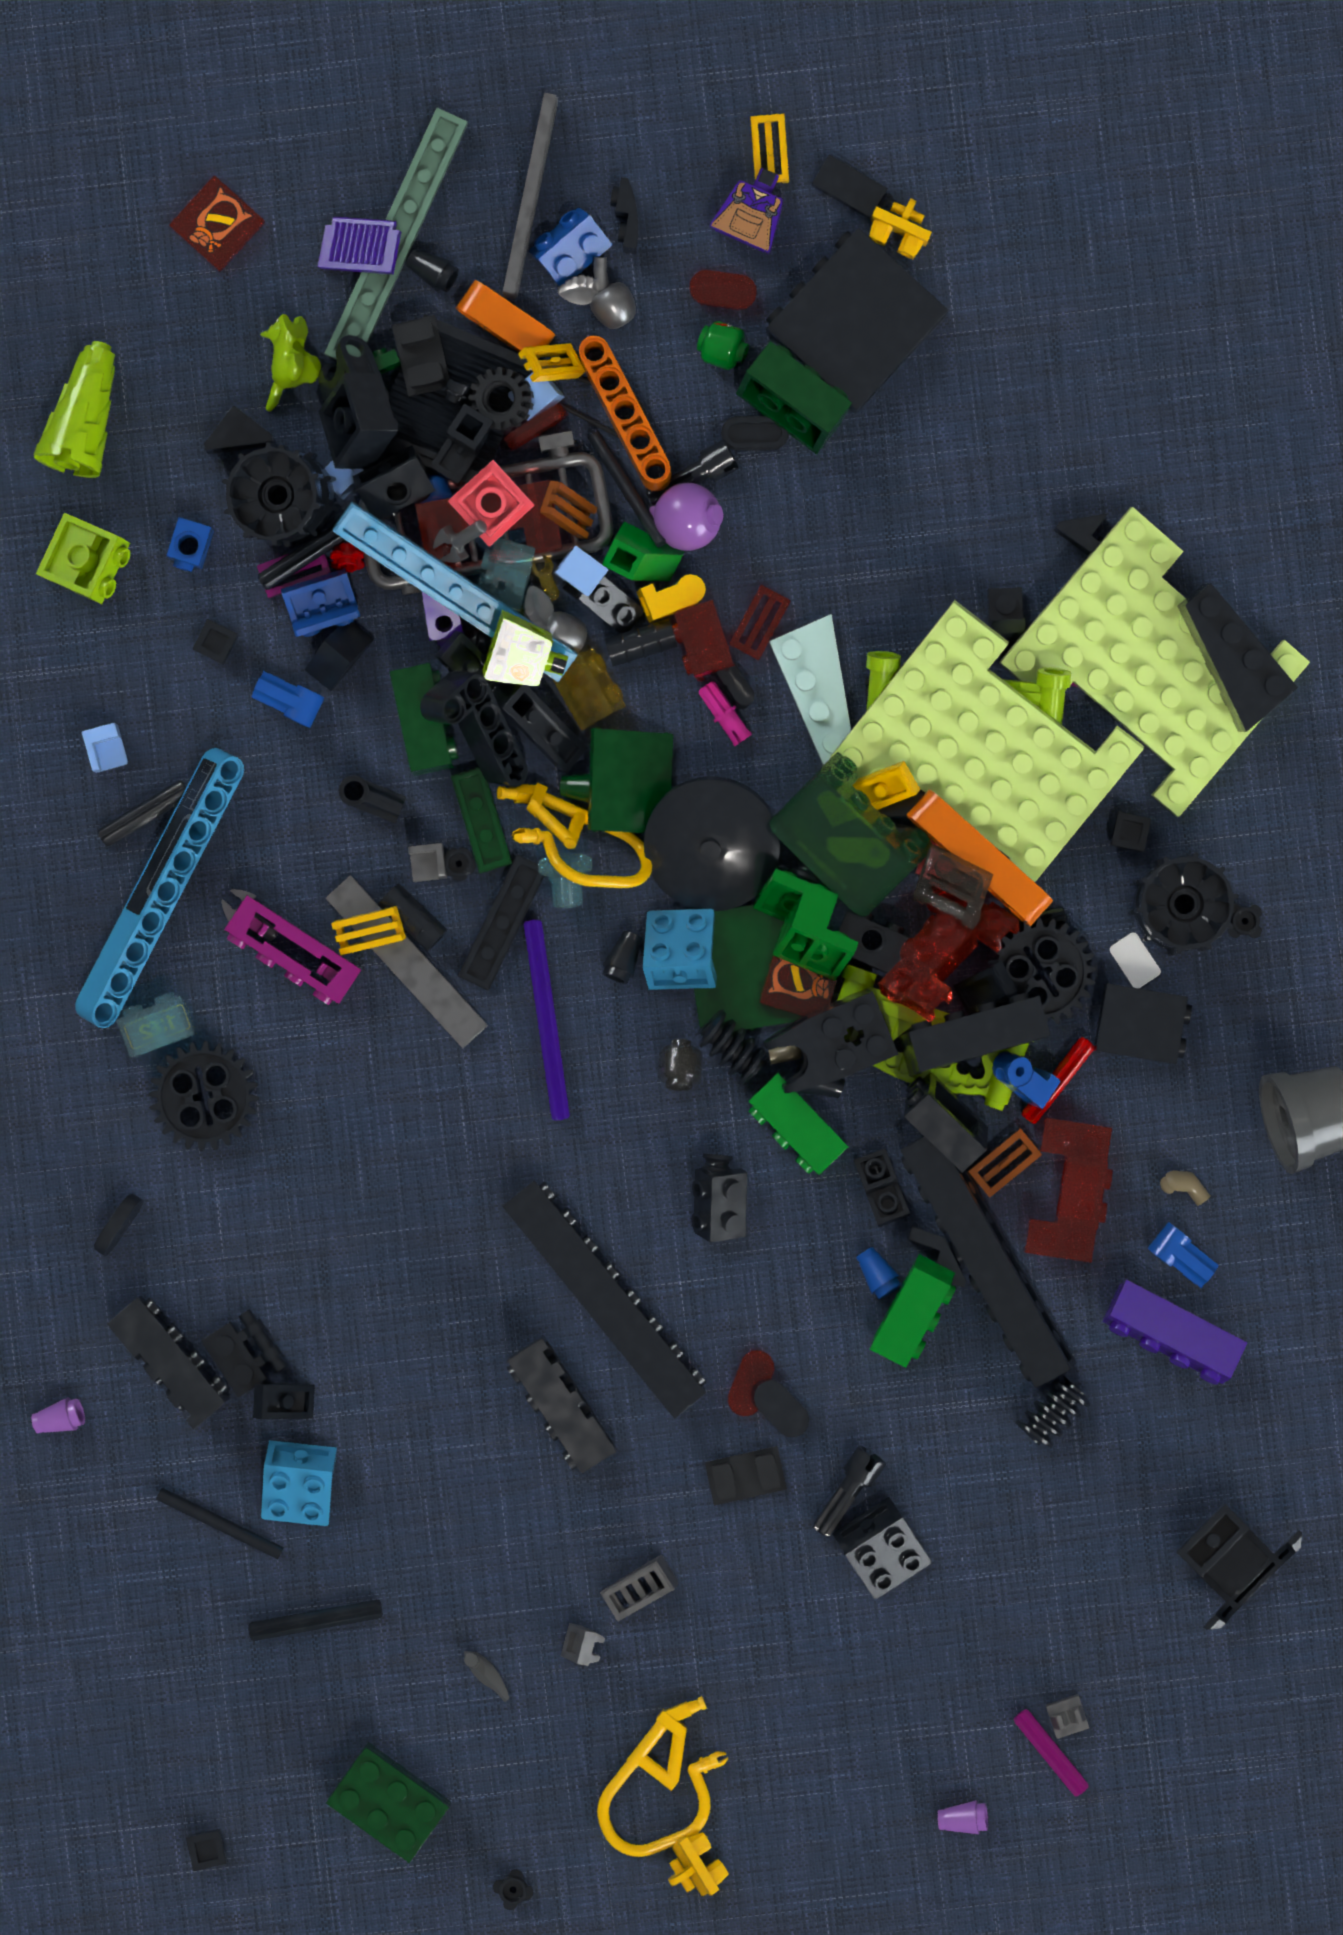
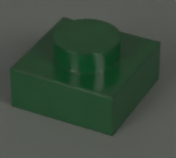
M382 348L372 352L381 375L401 367L395 349L387 351L386 348Z

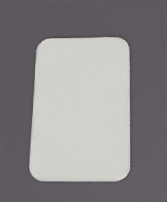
M1130 933L1110 947L1112 956L1134 988L1139 989L1160 975V968L1136 933Z

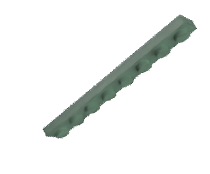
M436 108L386 217V220L396 221V230L402 232L394 275L361 272L324 353L325 356L337 361V344L341 338L347 335L357 336L368 344L466 130L468 121ZM346 345L350 355L355 357L361 356L360 351L355 346Z

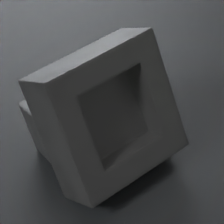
M569 1623L561 1656L576 1664L589 1666V1663L600 1660L599 1655L592 1653L594 1643H604L605 1638L584 1626Z
M1078 1694L1046 1704L1057 1739L1089 1729Z

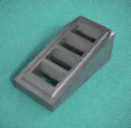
M660 1555L605 1588L600 1594L616 1620L620 1621L673 1591L678 1585V1580L664 1557ZM653 1570L662 1582V1586H660L654 1574L652 1573ZM643 1576L652 1589L650 1593L647 1592L640 1580ZM627 1585H633L640 1597L639 1600L636 1601ZM621 1591L629 1604L628 1607L624 1608L615 1592Z

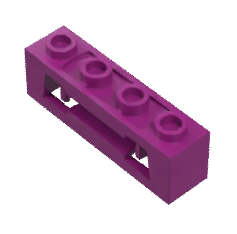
M248 895L245 896L224 930L230 933L226 938L243 950L246 945H249L258 951L255 958L273 968L275 963L287 970L284 977L300 987L306 982L315 988L312 995L327 1005H330L332 1000L340 1004L361 972L359 967ZM256 912L274 923V930L317 958L321 959L323 955L341 968L336 971L326 963H321L316 973L329 980L325 985L310 975L312 972L310 969L267 941H264L262 944L247 934L248 929H251L263 937L269 928L268 925L254 917Z

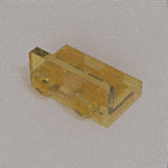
M593 648L578 653L559 682L552 679L581 731L588 729L612 713L626 707L621 689L616 683L612 682L606 671L604 659Z

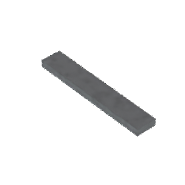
M544 93L503 287V295L507 298L516 299L518 297L558 106V99L554 94Z
M351 875L326 897L327 901L343 918L381 910L377 903ZM387 916L350 926L354 930L391 922L392 920ZM391 929L362 936L361 938L367 941L396 934V931ZM407 936L403 941L371 948L462 1048L468 1045L488 1026Z

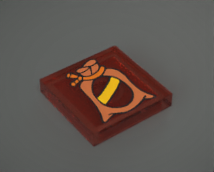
M214 175L169 226L221 272L264 225L265 220Z
M772 955L759 1003L799 1016H805L809 1012L830 1004L837 979L835 981Z

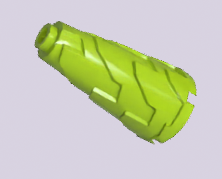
M92 341L91 345L85 346L83 351L80 352L69 381L63 386L54 412H51L33 454L34 458L43 465L63 473L65 469L74 470L73 475L79 477L96 478L100 476L108 434L105 430L112 402L109 398L115 372V366L113 365L115 354L111 352L112 347L99 341Z

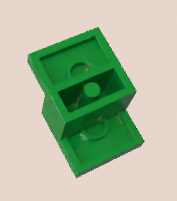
M775 869L758 894L753 909L784 921L773 956L835 981L855 954L858 941L850 939L845 933L827 929L838 894L829 891L823 885L812 884L802 880L792 872Z

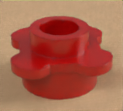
M351 543L339 544L330 553V558L334 560L331 562L333 569L341 570L346 568L347 572H354L365 567V562L361 560L364 558V553Z

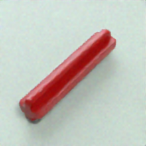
M1084 1037L1079 1038L1052 1072L1061 1082L1044 1108L1041 1109L1027 1104L1023 1109L1021 1115L1030 1123L1036 1124L1094 1051L1095 1046Z

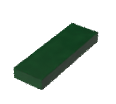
M480 768L452 775L451 779L479 873L511 865L512 861L491 790Z

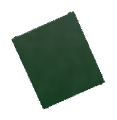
M600 727L591 729L588 830L593 832L645 833L654 807L672 787L673 734L668 732L653 733L601 729Z

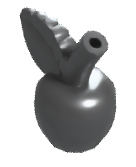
M594 257V278L585 275L574 276L571 280H566L565 284L560 285L558 288V294L565 300L577 305L590 304L594 316L609 329H617L626 325L636 314L635 301L629 288L621 282L609 284L607 257Z
M529 586L526 590L527 595L524 596V616L540 628L551 633L555 639L579 653L586 641V625L571 614L560 611L554 612L550 598L538 587Z

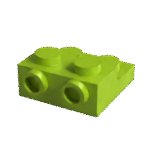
M64 513L36 574L102 604L104 599L110 598L116 589L114 577L119 567H125L130 559V550L128 549L130 543L113 533Z

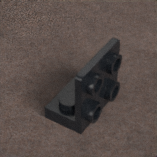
M887 1497L832 1533L874 1599L881 1597L931 1564V1560L890 1497Z

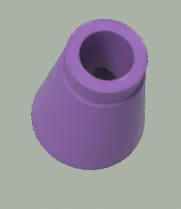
M69 1397L38 1413L32 1414L31 1417L33 1428L37 1434L42 1432L74 1431L78 1429V1426L85 1423L81 1402L78 1399L71 1400Z
M975 1800L938 1810L939 1830L978 1835L980 1831H988L986 1803L978 1804V1801Z

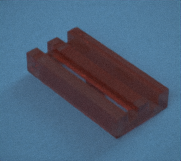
M761 585L729 646L759 661L791 600ZM763 595H766L770 598L744 645L739 640ZM775 601L781 603L758 649H752L751 646Z

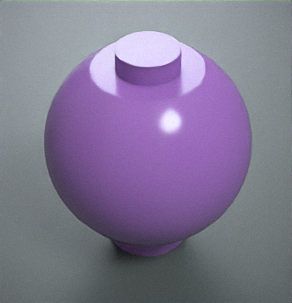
M680 483L670 487L660 496L656 506H652L649 509L654 517L657 530L666 539V544L683 551L697 550L709 544L717 535L723 521V510L716 497L707 488L695 483Z

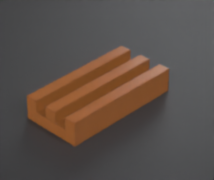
M550 481L540 513L576 538L588 539L589 532L585 528L586 526L592 527L594 520L589 518L590 514H596L598 508L562 482ZM556 493H558L560 496H562L563 498H565L566 500H568L570 503H572L573 505H575L577 508H575L574 506H572L571 504H569L567 501H565L564 499H562L561 497H559L558 495H556ZM554 503L555 505L560 507L562 511L570 514L575 519H577V524L571 521L563 514H561L556 509H554L552 507V504Z
M1019 1128L969 1169L968 1172L990 1198L1042 1154L1023 1130ZM1019 1138L1022 1140L1023 1144L984 1176H980L978 1172ZM1029 1149L1031 1151V1155L992 1187H989L986 1182L1025 1150Z

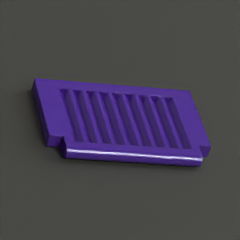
M334 216L332 225H325L317 267L327 270L394 275L402 232L396 230V221Z

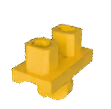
M910 198L907 206L894 201L890 211L902 217L876 206L871 218L873 223L869 238L875 243L885 246L891 232H895L903 236L897 252L913 260L921 250L922 245L926 247L932 232L908 221L910 219L921 224L925 216L913 210L917 201Z
M703 1832L675 1841L672 1849L678 1858L669 1863L675 1874L668 1881L671 1886L681 1883L686 1892L696 1887L701 1896L707 1894L711 1896L719 1891L717 1885L729 1873L719 1859L714 1860L707 1866L702 1862L699 1856L712 1848L711 1843Z

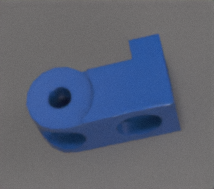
M1009 1051L1000 1053L993 1062V1074L1000 1082L1025 1103L1041 1109L1044 1108L1061 1082L1052 1073L1036 1067L1033 1070L1032 1064L1027 1058Z

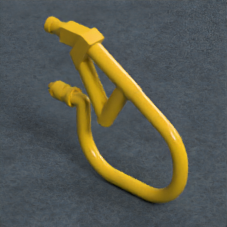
M540 783L536 785L522 784L519 787L507 788L505 786H498L497 798L499 800L506 798L513 800L514 803L528 804L526 810L549 830L518 828L512 832V839L518 843H533L534 845H539L542 842L549 862L566 879L587 887L633 888L643 884L650 877L652 863L645 857L644 842L636 834L629 832L604 831L624 840L636 851L641 864L638 873L632 876L588 875L574 870L560 857L552 834L567 849H574L584 824H588V810L547 793L548 787ZM545 807L572 818L568 829Z
M703 1696L698 1697V1700L686 1701L666 1710L663 1708L656 1717L657 1721L602 1792L597 1808L598 1822L606 1840L619 1852L634 1857L650 1856L673 1847L675 1841L680 1838L698 1834L705 1826L710 1814L711 1801L701 1772L706 1774L711 1769L723 1766L728 1761V1757L720 1761L718 1757L727 1755L726 1752L717 1751L707 1757H700L699 1761L688 1766L687 1770L698 1796L699 1808L694 1821L685 1829L648 1844L634 1845L624 1841L617 1835L609 1816L610 1803L613 1797L638 1766L670 1791L674 1789L680 1779L687 1727L680 1720L692 1716V1714L701 1709H707ZM668 1729L672 1732V1740L666 1770L650 1758L648 1753Z

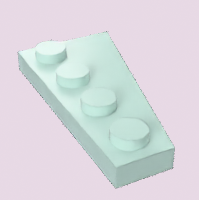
M832 614L769 641L823 766L832 763L829 761V758L851 731Z

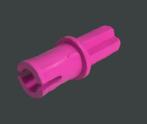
M714 681L709 682L699 690V695L715 717L714 723L719 722L734 747L752 735L751 731L747 729L734 710L737 708L736 705L731 706Z

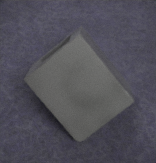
M442 843L408 847L413 882L447 879L444 845Z

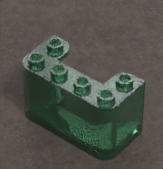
M837 752L773 816L769 823L774 834L834 893L838 894V897L853 912L865 917L924 860L935 846L930 842L929 836L923 830L908 827L900 833L888 816L880 814L871 805L869 797L852 786L858 779L856 764L850 758L842 756V754Z

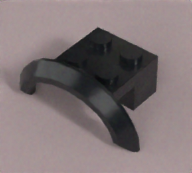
M1223 1504L1176 1551L1225 1601L1207 1621L1204 1628L1206 1630L1221 1629L1235 1612L1301 1548L1302 1532L1300 1530L1297 1531L1273 1553L1226 1504Z

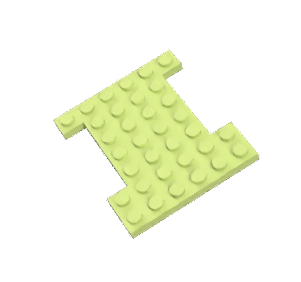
M1130 507L999 663L1019 681L1036 682L1037 670L1040 668H1060L1070 671L1072 673L1071 684L1077 685L1173 769L1151 795L1172 814L1180 817L1257 724L1247 732L1237 731L1233 717L1228 707L1225 706L1213 676L1210 675L1199 647L1196 646L1177 607L1186 598L1162 578L1184 551L1134 507ZM1282 640L1271 653V656L1293 682L1310 663L1285 640Z
M954 600L834 751L829 761L854 780L905 761L921 790L925 793L928 790L936 793L989 842L1010 857L1009 860L1030 879L1036 882L1143 751L1144 746L1119 726L1115 727L1097 751L1085 744L989 669L1006 648L1009 641Z

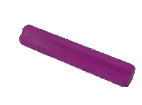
M1025 1709L1018 1713L1014 1718L1015 1724L1071 1793L1077 1797L1085 1792L1089 1787L1088 1783L1029 1710Z

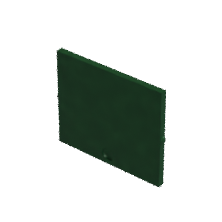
M754 905L714 911L712 960L717 980L716 988H694L700 1028L716 1012L722 1009L726 1012L723 1022L729 1019L735 1020L736 1025L733 1031L740 1028L754 1031L755 1028L791 1023L801 1018L798 999L782 993H767V990L772 986L771 976L773 968L779 962V958L773 956V952L784 921L753 909ZM787 965L779 972L780 983L785 988L796 991L791 978L790 966Z

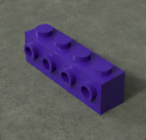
M1128 1280L1119 1285L1102 1322L1110 1325L1109 1330L1122 1337H1128L1129 1335L1140 1341L1139 1345L1145 1350L1153 1353H1158L1159 1351L1169 1356V1361L1174 1365L1184 1369L1190 1367L1200 1372L1199 1376L1203 1380L1216 1385L1218 1383L1223 1384L1231 1379L1247 1345V1342Z

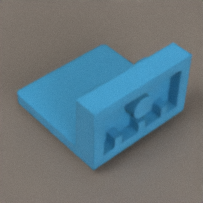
M713 909L657 910L647 912L643 971L649 990L716 988L717 976L712 960L715 921Z
M269 1440L264 1463L261 1518L264 1520L328 1526L332 1478L337 1448Z

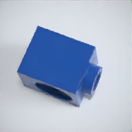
M178 517L167 552V557L174 561L173 567L192 572L194 567L202 569L214 530L209 526ZM187 538H194L198 541V549L192 555H184L181 552V544Z

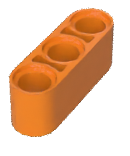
M474 280L456 306V309L462 315L518 353L524 347L549 345L555 337V334L546 326L477 280Z

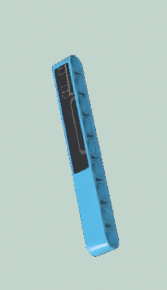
M212 748L202 756L76 1000L75 1010L77 1014L95 1026L107 1028L118 1018L243 776L244 765L238 757L218 748Z

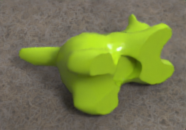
M282 314L268 330L260 334L262 337L272 341L274 349L271 365L274 382L266 404V411L271 412L279 404L283 389L295 388L304 383L312 384L317 380L321 370V363L318 357L311 355L304 349L308 327L302 316L296 317L291 322L286 314Z

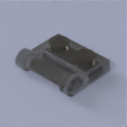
M935 845L928 850L913 894V900L922 905L925 903L930 904L961 920L963 926L972 930L980 921L981 908L993 874ZM932 885L967 902V907L932 891Z

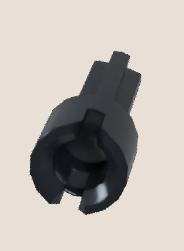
M722 439L700 451L699 460L672 475L669 485L664 490L651 491L647 489L646 495L651 504L656 505L660 496L674 485L680 483L698 484L707 478H710V480L714 479L716 482L738 470L739 466L732 452L727 447L725 440Z
M858 1445L844 1466L845 1478L813 1524L816 1531L824 1536L831 1535L863 1487L867 1488V1486L872 1487L886 1466V1462L876 1454L870 1456L866 1453L865 1447Z

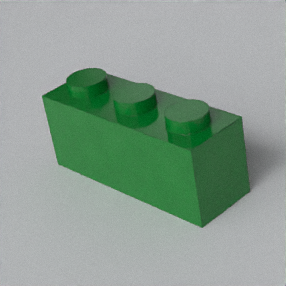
M777 1073L748 1100L752 1105L748 1112L761 1125L767 1121L776 1130L771 1136L785 1150L791 1146L800 1155L795 1161L808 1174L814 1170L820 1175L848 1146L797 1092H783L782 1084L786 1081Z
M918 1254L875 1333L870 1350L905 1368L911 1358L918 1360L926 1344V1341L922 1340L927 1330L930 1332L934 1331L941 1317V1314L937 1312L941 1303L948 1305L956 1290V1286L952 1285L955 1272Z

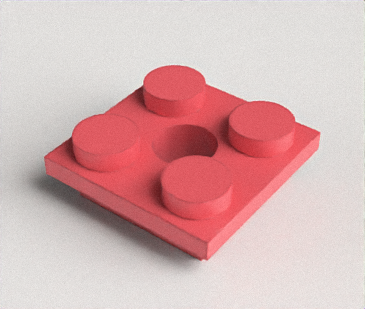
M494 460L448 500V503L469 526L478 520L485 522L487 530L480 535V538L489 547L535 506ZM493 493L499 496L501 507L498 511L489 513L482 508L481 500L486 494Z

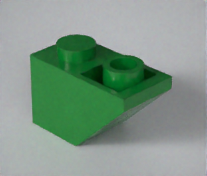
M624 521L602 565L632 581H670L684 551L675 549L668 544L657 548L647 532Z

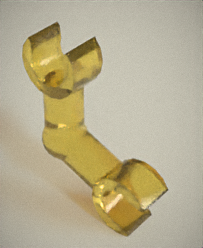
M542 555L545 567L541 571H537L536 565L529 561L528 566L531 573L539 578L544 593L553 602L559 597L560 591L551 574L554 567L553 562L547 556ZM522 606L519 610V614L524 616V609Z

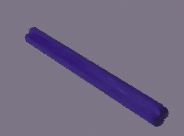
M529 920L524 922V930L551 1117L554 1121L565 1120L569 1118L570 1113L543 926L541 920Z

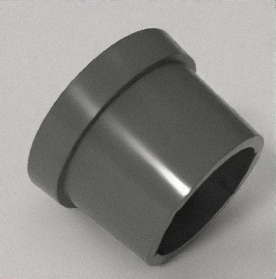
M1330 1066L1291 1075L1286 1072H1279L1261 1077L1259 1100L1265 1129L1275 1155L1288 1173L1294 1174L1311 1167L1315 1160L1343 1150V1071L1339 1067Z

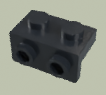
M703 1168L695 1169V1180L692 1184L694 1213L691 1218L694 1233L710 1243L746 1237L747 1172L741 1168L710 1173Z

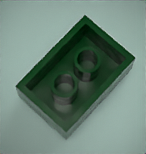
M771 341L746 371L736 392V395L764 416L770 418L780 428L782 427L816 455L840 426L852 404L843 390L836 386L831 387L821 379L815 369L810 366H803L793 358L792 353L787 348L781 345L776 346Z
M426 663L389 671L411 773L414 776L454 768L453 760L459 759L455 739L453 736L447 737L446 726H451V724L428 721L422 716L420 710L423 696L442 679L439 669L433 671L431 664Z
M369 1742L326 1802L327 1805L408 1863L414 1858L451 1803L445 1796Z

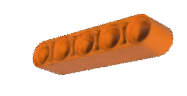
M600 336L585 338L579 346L581 364L637 474L647 489L651 491L664 490L671 481L669 461L608 343ZM592 349H599L604 353L603 357L597 361L587 359L586 355ZM608 378H614L619 382V385L613 390H605L601 387L602 382ZM624 407L634 411L633 416L627 420L618 418L616 413ZM637 437H645L650 441L644 449H636L631 445L632 441ZM653 466H660L665 470L663 476L657 479L648 477L646 473Z
M928 790L906 814L914 825L1022 922L1026 921V925L1031 927L1053 902L1052 898L932 790Z

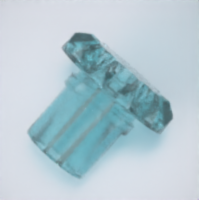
M559 853L562 860L574 870L584 874L592 870L591 857L582 853ZM548 857L541 859L538 865V873L549 877L553 906L557 908H573L582 905V885L576 884L560 875L553 868Z

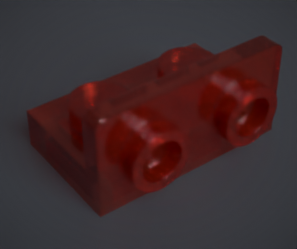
M713 600L674 613L677 623L672 624V629L677 643H684L687 654L682 656V660L688 675L694 674L697 681L700 682L705 680V675L735 666Z

